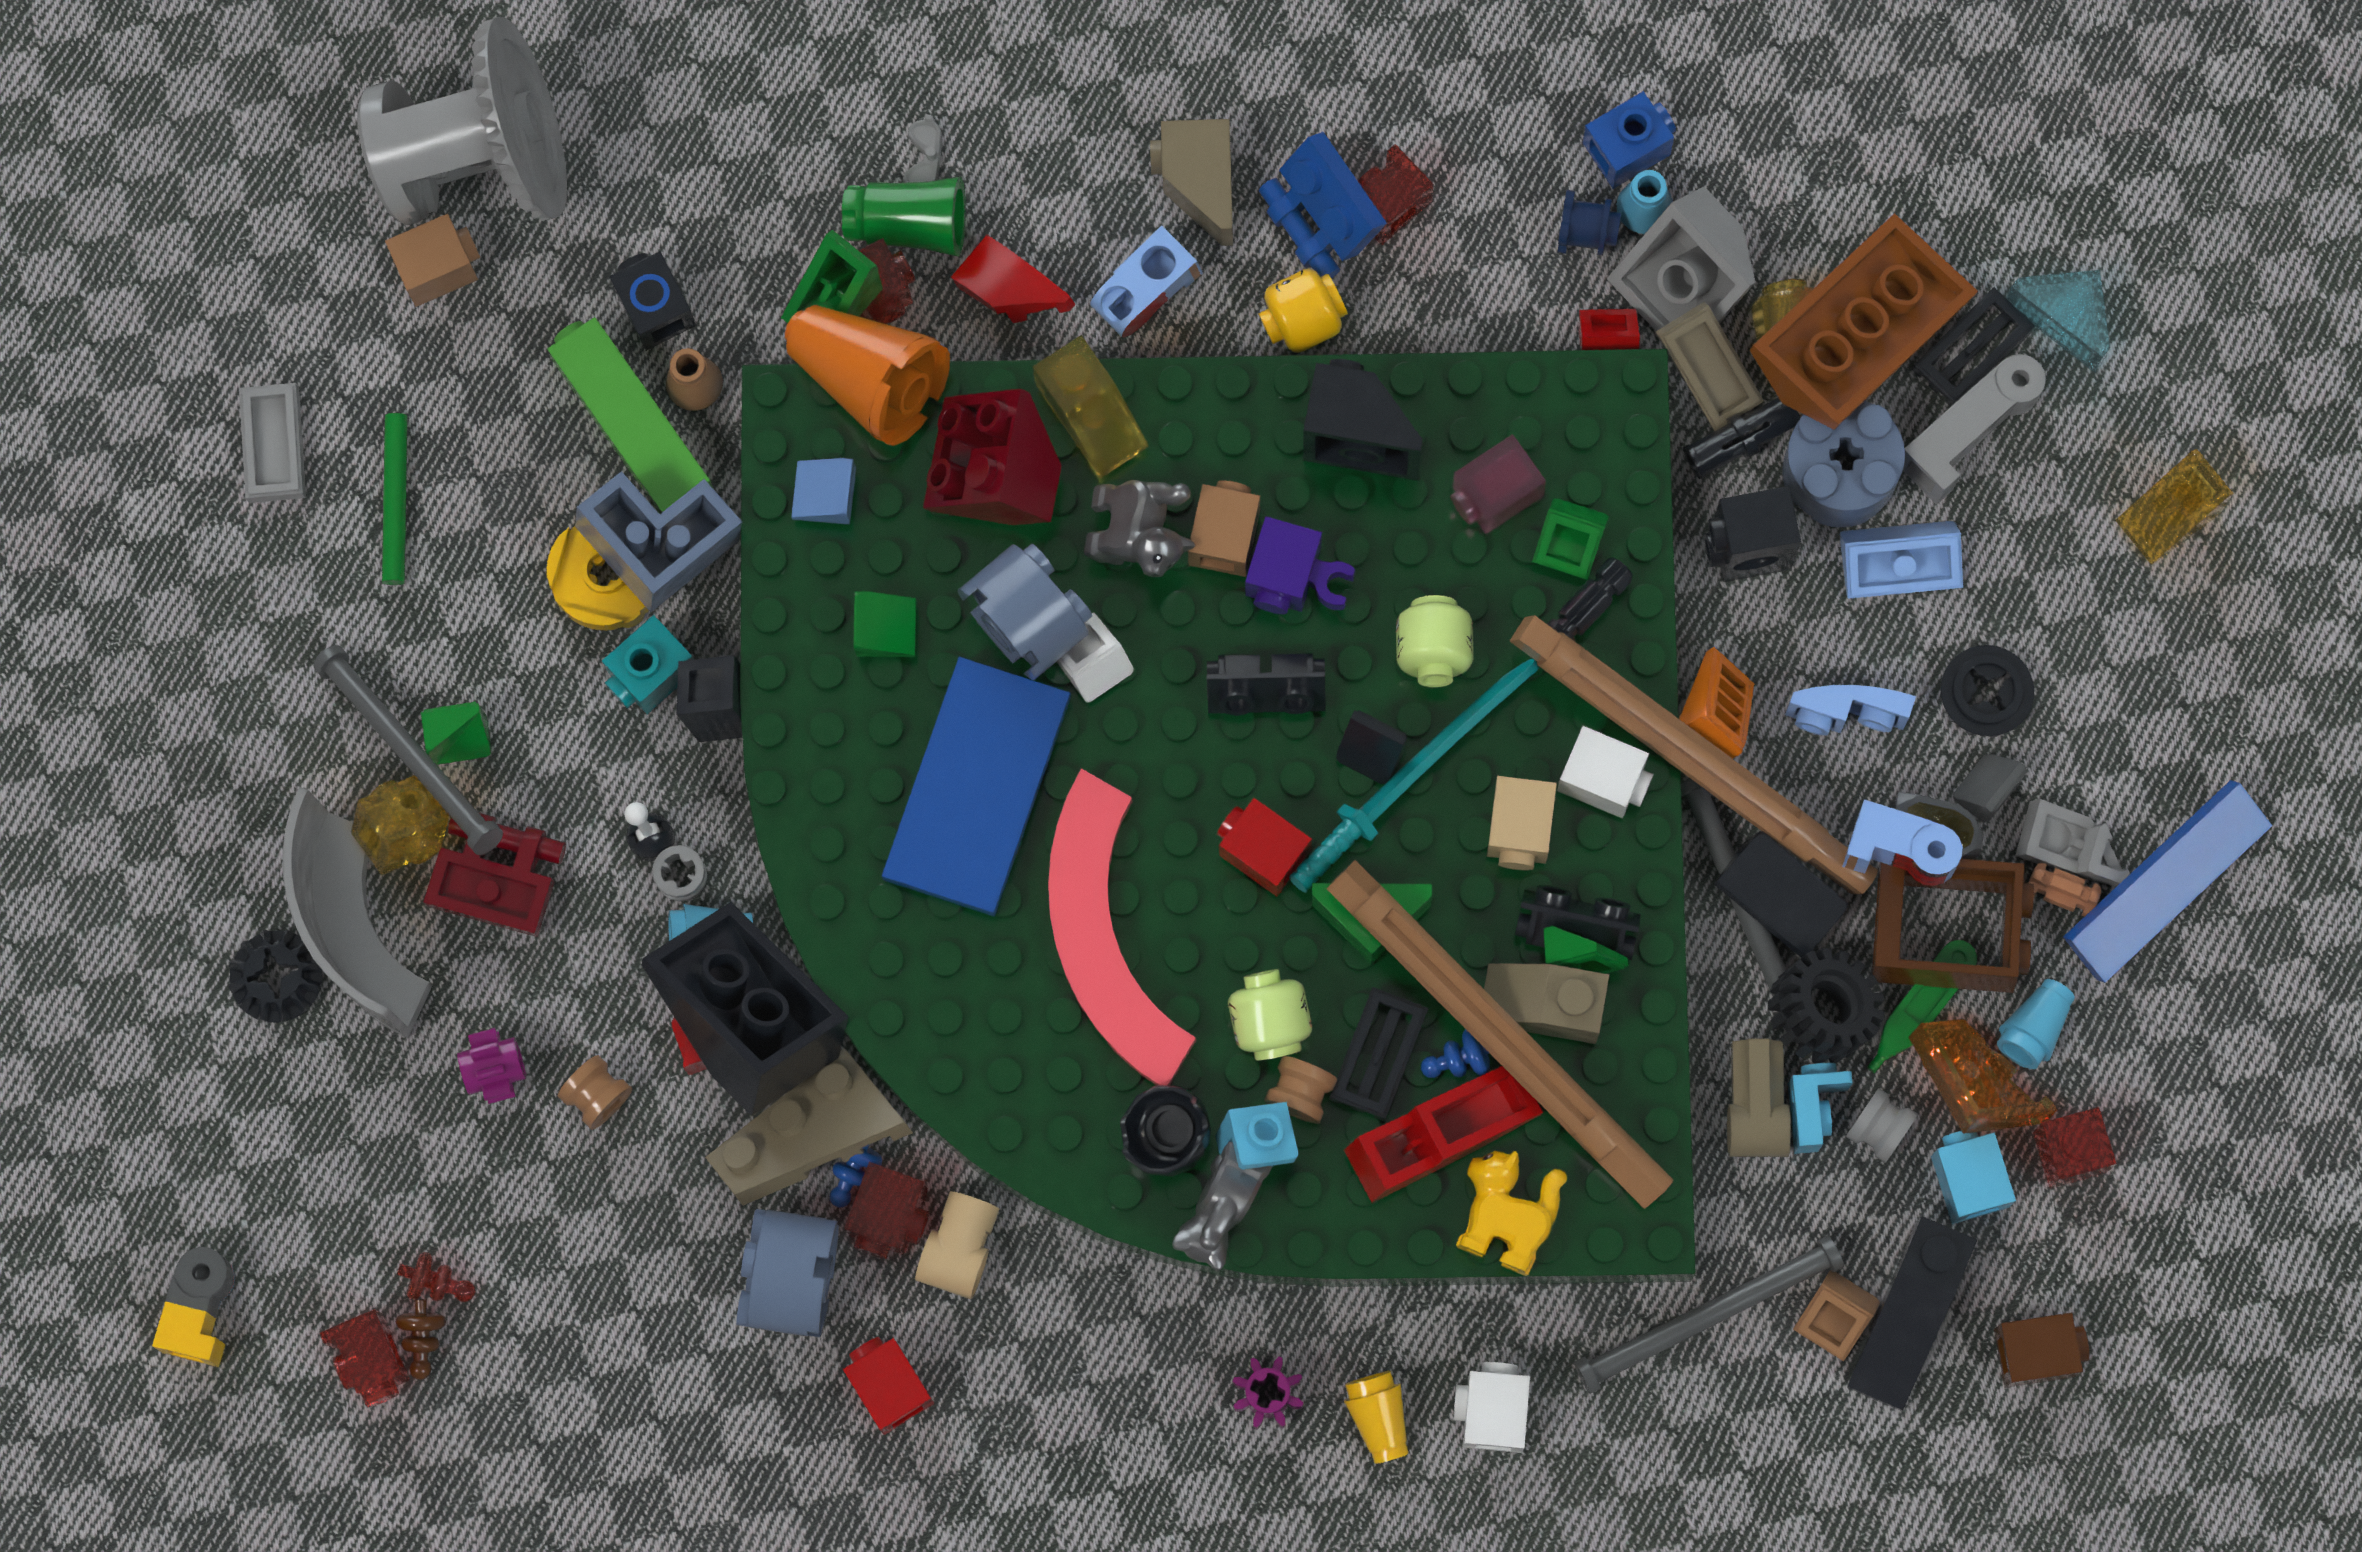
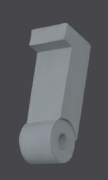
M2023 354L2011 355L2004 359L1904 448L1905 461L1903 471L1936 505L1954 489L1961 476L1953 466L2009 415H2021L2033 408L2044 390L2046 382L2045 371L2041 364L2031 356Z

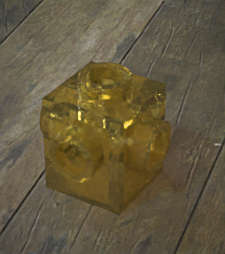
M413 775L400 782L395 780L387 781L373 790L370 795L359 799L351 834L380 874L385 875L411 862L413 864H421L435 856L442 846L449 814L418 778Z

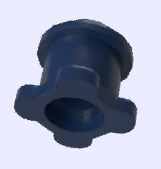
M1566 190L1557 253L1566 254L1567 245L1597 249V255L1603 256L1605 245L1616 247L1621 212L1610 211L1612 200L1606 199L1605 204L1578 201L1574 199L1575 191Z

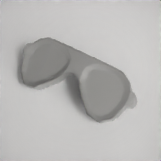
M927 114L924 120L913 122L908 128L909 140L925 157L904 173V183L933 181L939 178L942 132L933 116Z

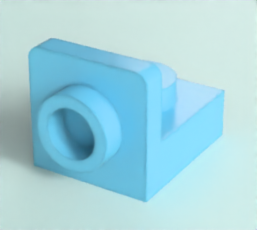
M1816 1063L1801 1066V1075H1793L1788 1082L1794 1154L1818 1152L1823 1145V1136L1832 1135L1830 1104L1828 1100L1819 1101L1818 1093L1848 1091L1853 1084L1851 1071L1837 1072L1836 1063Z
M1287 1102L1230 1109L1215 1135L1219 1155H1221L1228 1142H1233L1238 1166L1243 1170L1293 1163L1298 1156Z

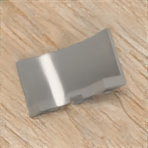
M300 787L290 808L283 844V879L287 902L295 926L313 959L340 989L372 1018L388 1029L408 1038L428 997L432 984L403 967L390 954L376 934L367 910L366 873L370 852L377 835L372 830L328 812L309 790Z

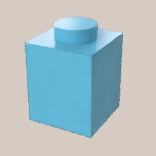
M1970 1128L1942 1138L1944 1147L1938 1148L1932 1154L1931 1159L1952 1224L2007 1209L2016 1201L1995 1132L1979 1137L1977 1129Z

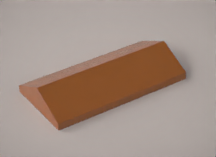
M1894 213L1752 346L1750 352L1783 404L1835 430L1978 293V290Z

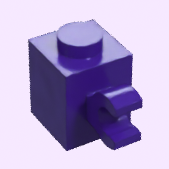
M1265 516L1245 581L1246 596L1255 598L1253 604L1258 608L1284 615L1287 614L1288 609L1302 612L1309 587L1315 590L1317 598L1322 605L1332 610H1344L1346 597L1331 593L1327 584L1330 580L1337 577L1353 581L1355 569L1345 562L1318 560L1322 548V532Z

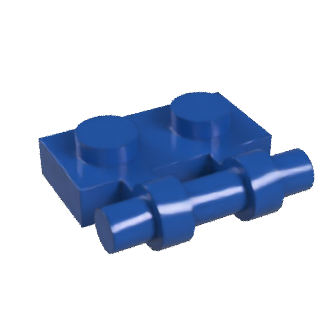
M1321 132L1309 136L1279 169L1291 187L1288 192H1286L1277 178H1273L1260 187L1259 193L1269 206L1266 213L1275 226H1283L1298 247L1295 255L1305 268L1311 267L1320 277L1329 274L1332 279L1340 272V268L1330 255V252L1334 249L1342 261L1357 256L1387 222L1325 133ZM1305 208L1320 228L1317 233L1314 232L1301 213Z

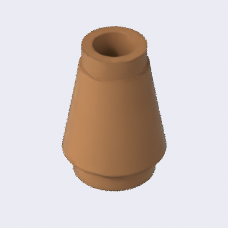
M685 348L677 351L671 358L666 378V389L670 399L677 406L691 411L702 410L712 405L720 396L723 387L720 369L713 361L694 349ZM697 370L696 373H694L691 376H684L685 374H689L691 371Z

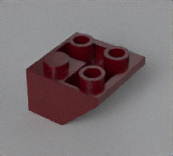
M1023 389L944 397L942 411L938 418V433L932 464L927 474L924 509L931 512L1008 525L1051 522L1062 466L1030 392Z

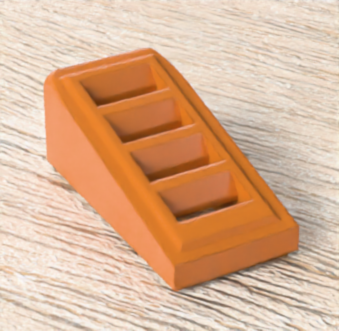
M1713 647L1705 653L1679 719L1733 759L1742 753L1747 740L1754 683L1721 652Z

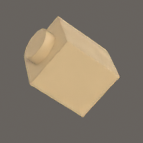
M1497 776L1487 857L1499 858V866L1515 870L1534 869V863L1546 864L1557 783Z

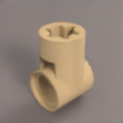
M950 1191L941 1215L943 1220L939 1231L932 1230L929 1234L919 1260L915 1280L972 1299L980 1283L988 1258L989 1249L984 1248V1244L988 1234L990 1235L1000 1209L980 1199Z

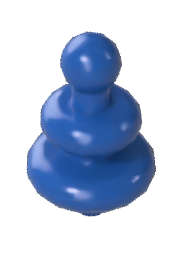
M1465 1029L1462 1034L1463 1047H1460L1456 1041H1447L1443 1048L1444 1055L1440 1057L1428 1056L1423 1059L1421 1071L1428 1078H1436L1442 1071L1449 1069L1455 1077L1460 1078L1465 1076L1467 1064H1470L1473 1071L1477 1075L1482 1076L1490 1070L1489 1052Z
M869 1145L862 1147L864 1154H856L847 1162H837L833 1165V1174L840 1179L838 1186L832 1189L829 1196L830 1202L835 1207L843 1208L850 1203V1191L854 1185L864 1186L867 1184L868 1175L862 1170L863 1167L876 1169L882 1165L881 1155L869 1148Z

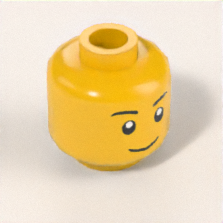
M1310 268L1303 269L1270 285L1265 291L1264 298L1268 309L1258 313L1272 344L1283 340L1286 346L1295 353L1304 352L1339 334L1342 328L1340 318L1348 314L1330 275L1325 274L1320 277L1315 270Z

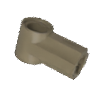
M1771 1039L1732 1041V1104H1728L1727 1110L1728 1156L1789 1157L1791 1126L1789 1104H1784L1783 1042Z

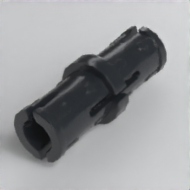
M1778 397L1742 417L1736 413L1726 418L1727 424L1691 445L1684 446L1685 458L1694 474L1699 479L1706 477V474L1742 455L1749 459L1758 454L1759 446L1795 428L1800 420V415L1798 411L1783 404ZM1762 424L1761 428L1722 448V445Z

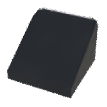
M1354 710L1339 745L1336 759L1339 763L1380 784H1386L1391 779L1406 751L1407 737L1405 733L1360 710L1358 712Z

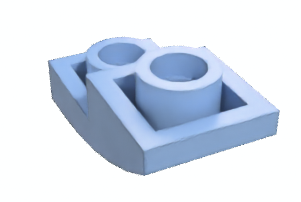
M1829 685L1812 687L1793 692L1785 715L1795 718V725L1800 729L1817 735H1828L1830 730L1841 733L1849 712L1859 715L1858 722L1868 728L1881 732H1891L1892 727L1904 729L1910 717L1916 696L1873 686Z

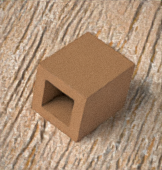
M448 213L385 240L403 284L415 307L478 280L471 264L472 261L481 258L467 226L456 230Z
M1218 481L1216 487L1202 484L1190 538L1194 542L1195 547L1188 550L1190 566L1246 577L1261 511L1260 496L1251 494L1250 487L1233 481Z

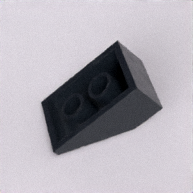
M729 902L642 959L641 966L711 1076L751 1116L839 1058L849 1016L732 902Z

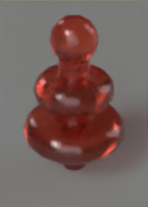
M422 1252L419 1255L414 1268L401 1263L399 1265L396 1275L410 1279L406 1295L410 1300L418 1299L424 1287L430 1289L429 1296L431 1300L436 1302L441 1301L445 1293L455 1295L456 1299L461 1302H468L475 1296L476 1289L472 1282L469 1280L456 1281L451 1279L452 1269L450 1266L441 1265L437 1272L430 1270L433 1257L429 1252Z

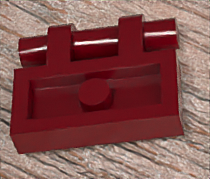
M479 813L486 821H494L496 823V817ZM451 817L448 834L468 839L465 832ZM497 824L503 831V836L496 847L517 853L513 867L485 860V854H475L467 845V841L463 853L440 847L423 901L427 907L538 937L555 882L550 877L534 873L539 859L560 865L565 855L566 842L546 837V831L527 826L525 831Z

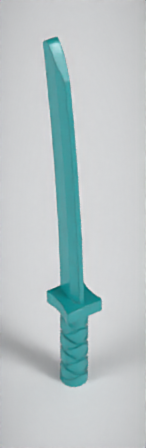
M1530 659L1500 678L1405 764L1359 810L1343 804L1337 811L1343 821L1321 843V846H1318L1309 855V858H1306L1297 867V871H1294L1289 876L1291 882L1299 890L1306 893L1312 887V883H1316L1319 880L1318 877L1322 876L1331 867L1330 865L1334 864L1343 855V852H1346L1355 839L1357 840L1361 836L1371 841L1378 834L1372 823L1458 740L1539 669L1536 661Z

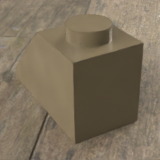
M1229 119L1161 121V140H1150L1151 175L1162 174L1164 194L1221 246H1233Z
M1488 964L1484 990L1526 1032L1596 1044L1600 1033L1609 974L1552 964Z

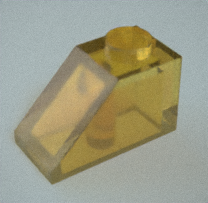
M1082 335L1033 366L1036 387L1099 478H1102L1148 448V443L1117 386Z

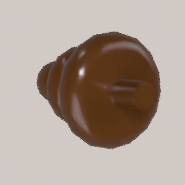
M415 1299V1312L401 1314L396 1318L395 1322L401 1330L412 1331L411 1336L403 1338L401 1345L405 1351L413 1352V1362L409 1367L410 1374L417 1380H423L431 1374L432 1370L431 1364L428 1361V1352L436 1351L440 1346V1341L437 1337L431 1336L430 1331L443 1328L446 1325V1319L442 1314L427 1312V1299Z

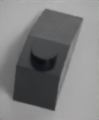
M1921 1216L1911 1230L1847 1388L1903 1411L1955 1296L1977 1239Z

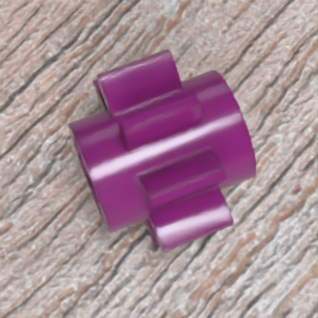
M495 1027L468 1035L471 1049L457 1053L458 1064L467 1093L472 1095L483 1092L484 1100L488 1101V1104L516 1097L512 1083L527 1079L522 1054L516 1038L511 1037L501 1040L500 1033L496 1031Z
M1280 1356L1274 1361L1272 1368L1263 1369L1259 1361L1253 1357L1250 1359L1253 1374L1249 1379L1234 1377L1232 1383L1237 1388L1245 1390L1246 1398L1237 1401L1233 1405L1235 1412H1242L1250 1408L1255 1413L1253 1429L1258 1430L1264 1418L1273 1417L1277 1425L1283 1429L1286 1427L1283 1415L1288 1406L1294 1409L1303 1408L1304 1403L1299 1398L1290 1396V1388L1298 1386L1302 1382L1301 1374H1296L1286 1378L1281 1373L1283 1358ZM1268 1378L1278 1381V1392L1285 1395L1282 1402L1272 1400L1268 1408L1260 1407L1258 1394L1251 1391L1253 1386H1264Z

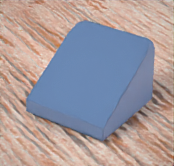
M834 458L798 461L792 520L850 525L856 474L854 460Z

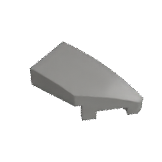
M2042 799L2030 801L2016 857L2036 864L2045 863L2048 868H2057L2080 878L2117 887L2130 874L2128 869L2122 870L2108 839L2112 838V835L2106 823L2095 825L2092 818Z

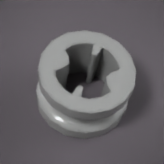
M682 845L670 846L661 851L654 861L652 868L653 880L661 893L670 900L678 902L689 901L698 896L705 888L707 881L706 866L699 854L690 847ZM679 859L682 860L686 867L695 866L696 870L695 876L687 875L691 883L681 888L678 887L674 880L665 881L664 878L665 871L672 872L669 864Z

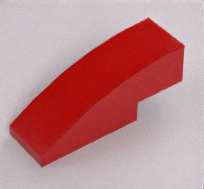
M1501 1066L1415 1106L1408 1114L1358 1136L1344 1151L1370 1201L1373 1203L1508 1134L1540 1116L1543 1111L1537 1100Z

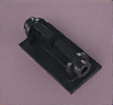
M1313 653L1271 655L1272 672L1260 673V655H1218L1217 661H1207L1208 714L1226 713L1240 716L1258 712L1303 714L1308 711H1326L1325 658H1313Z
M1549 885L1537 886L1536 892L1524 889L1521 908L1532 910L1531 915L1519 913L1515 936L1526 938L1525 944L1545 948L1543 928L1554 926L1567 932L1582 933L1581 937L1597 942L1627 957L1628 960H1632L1636 937L1625 935L1626 930L1638 933L1641 914L1630 912L1631 906L1628 903L1603 897L1596 898L1595 904L1571 899L1572 893L1570 891Z

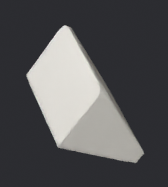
M1092 613L1093 617L1084 623L1089 634L1057 661L1086 702L1093 701L1132 674L1134 669L1122 645L1095 613Z

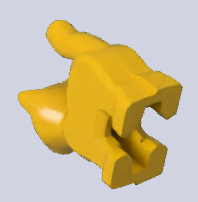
M1493 1151L1483 1157L1473 1158L1469 1164L1467 1175L1474 1184L1476 1196L1470 1208L1468 1227L1466 1232L1459 1236L1456 1247L1483 1257L1494 1238L1502 1240L1507 1244L1509 1250L1503 1252L1499 1260L1502 1262L1501 1266L1527 1276L1536 1260L1537 1249L1548 1238L1552 1225L1555 1222L1560 1206V1188L1567 1182V1175L1561 1169L1550 1171L1543 1178L1539 1201L1532 1202L1509 1195L1519 1176V1156L1516 1151H1513L1511 1154Z

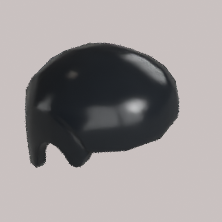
M1156 1085L1138 1094L1120 1120L1123 1155L1144 1173L1150 1175L1173 1177L1194 1168L1205 1156L1210 1143L1211 1127L1208 1112L1203 1102L1192 1092L1181 1086Z

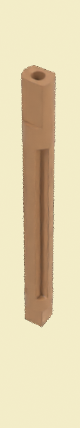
M1535 615L1523 619L1510 642L1536 660L1540 668L1759 830L1765 832L1804 863H1810L1850 894H1864L1870 887L1878 870L1870 864L1865 874L1842 867L1848 847L1828 833V829L1562 632L1558 633Z
M1356 860L1334 879L1327 887V890L1566 1129L1643 1209L1648 1207L1668 1189L1673 1179Z

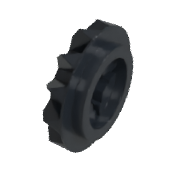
M1980 645L1964 650L1949 663L1942 676L1940 700L1948 714L1949 721L1956 723L1968 735L1988 736L1993 739L2001 734L2015 730L2027 717L2034 700V684L2027 666L2014 653L1998 646ZM1973 676L1976 680L1980 679L1986 685L1993 681L1997 683L2003 677L2006 679L1995 696L1999 702L1998 707L1992 706L1988 701H1983L1979 705L1975 703L1971 707L1968 705L1977 690L1973 682Z
M263 930L259 935L250 940L243 941L236 956L229 962L230 983L228 987L235 1001L244 1012L263 1022L281 1023L300 1016L311 1007L321 989L322 969L311 956L301 937L289 930ZM268 954H271L281 968L290 967L292 970L298 968V970L291 971L290 975L281 978L282 988L279 989L281 998H278L277 993L273 991V988L267 982H252V980L258 979L259 975L268 972Z

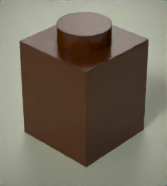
M2072 1312L2005 1322L1994 1329L2004 1388L2074 1378L2083 1372L2081 1362L2089 1361V1345L2083 1325L2075 1326Z

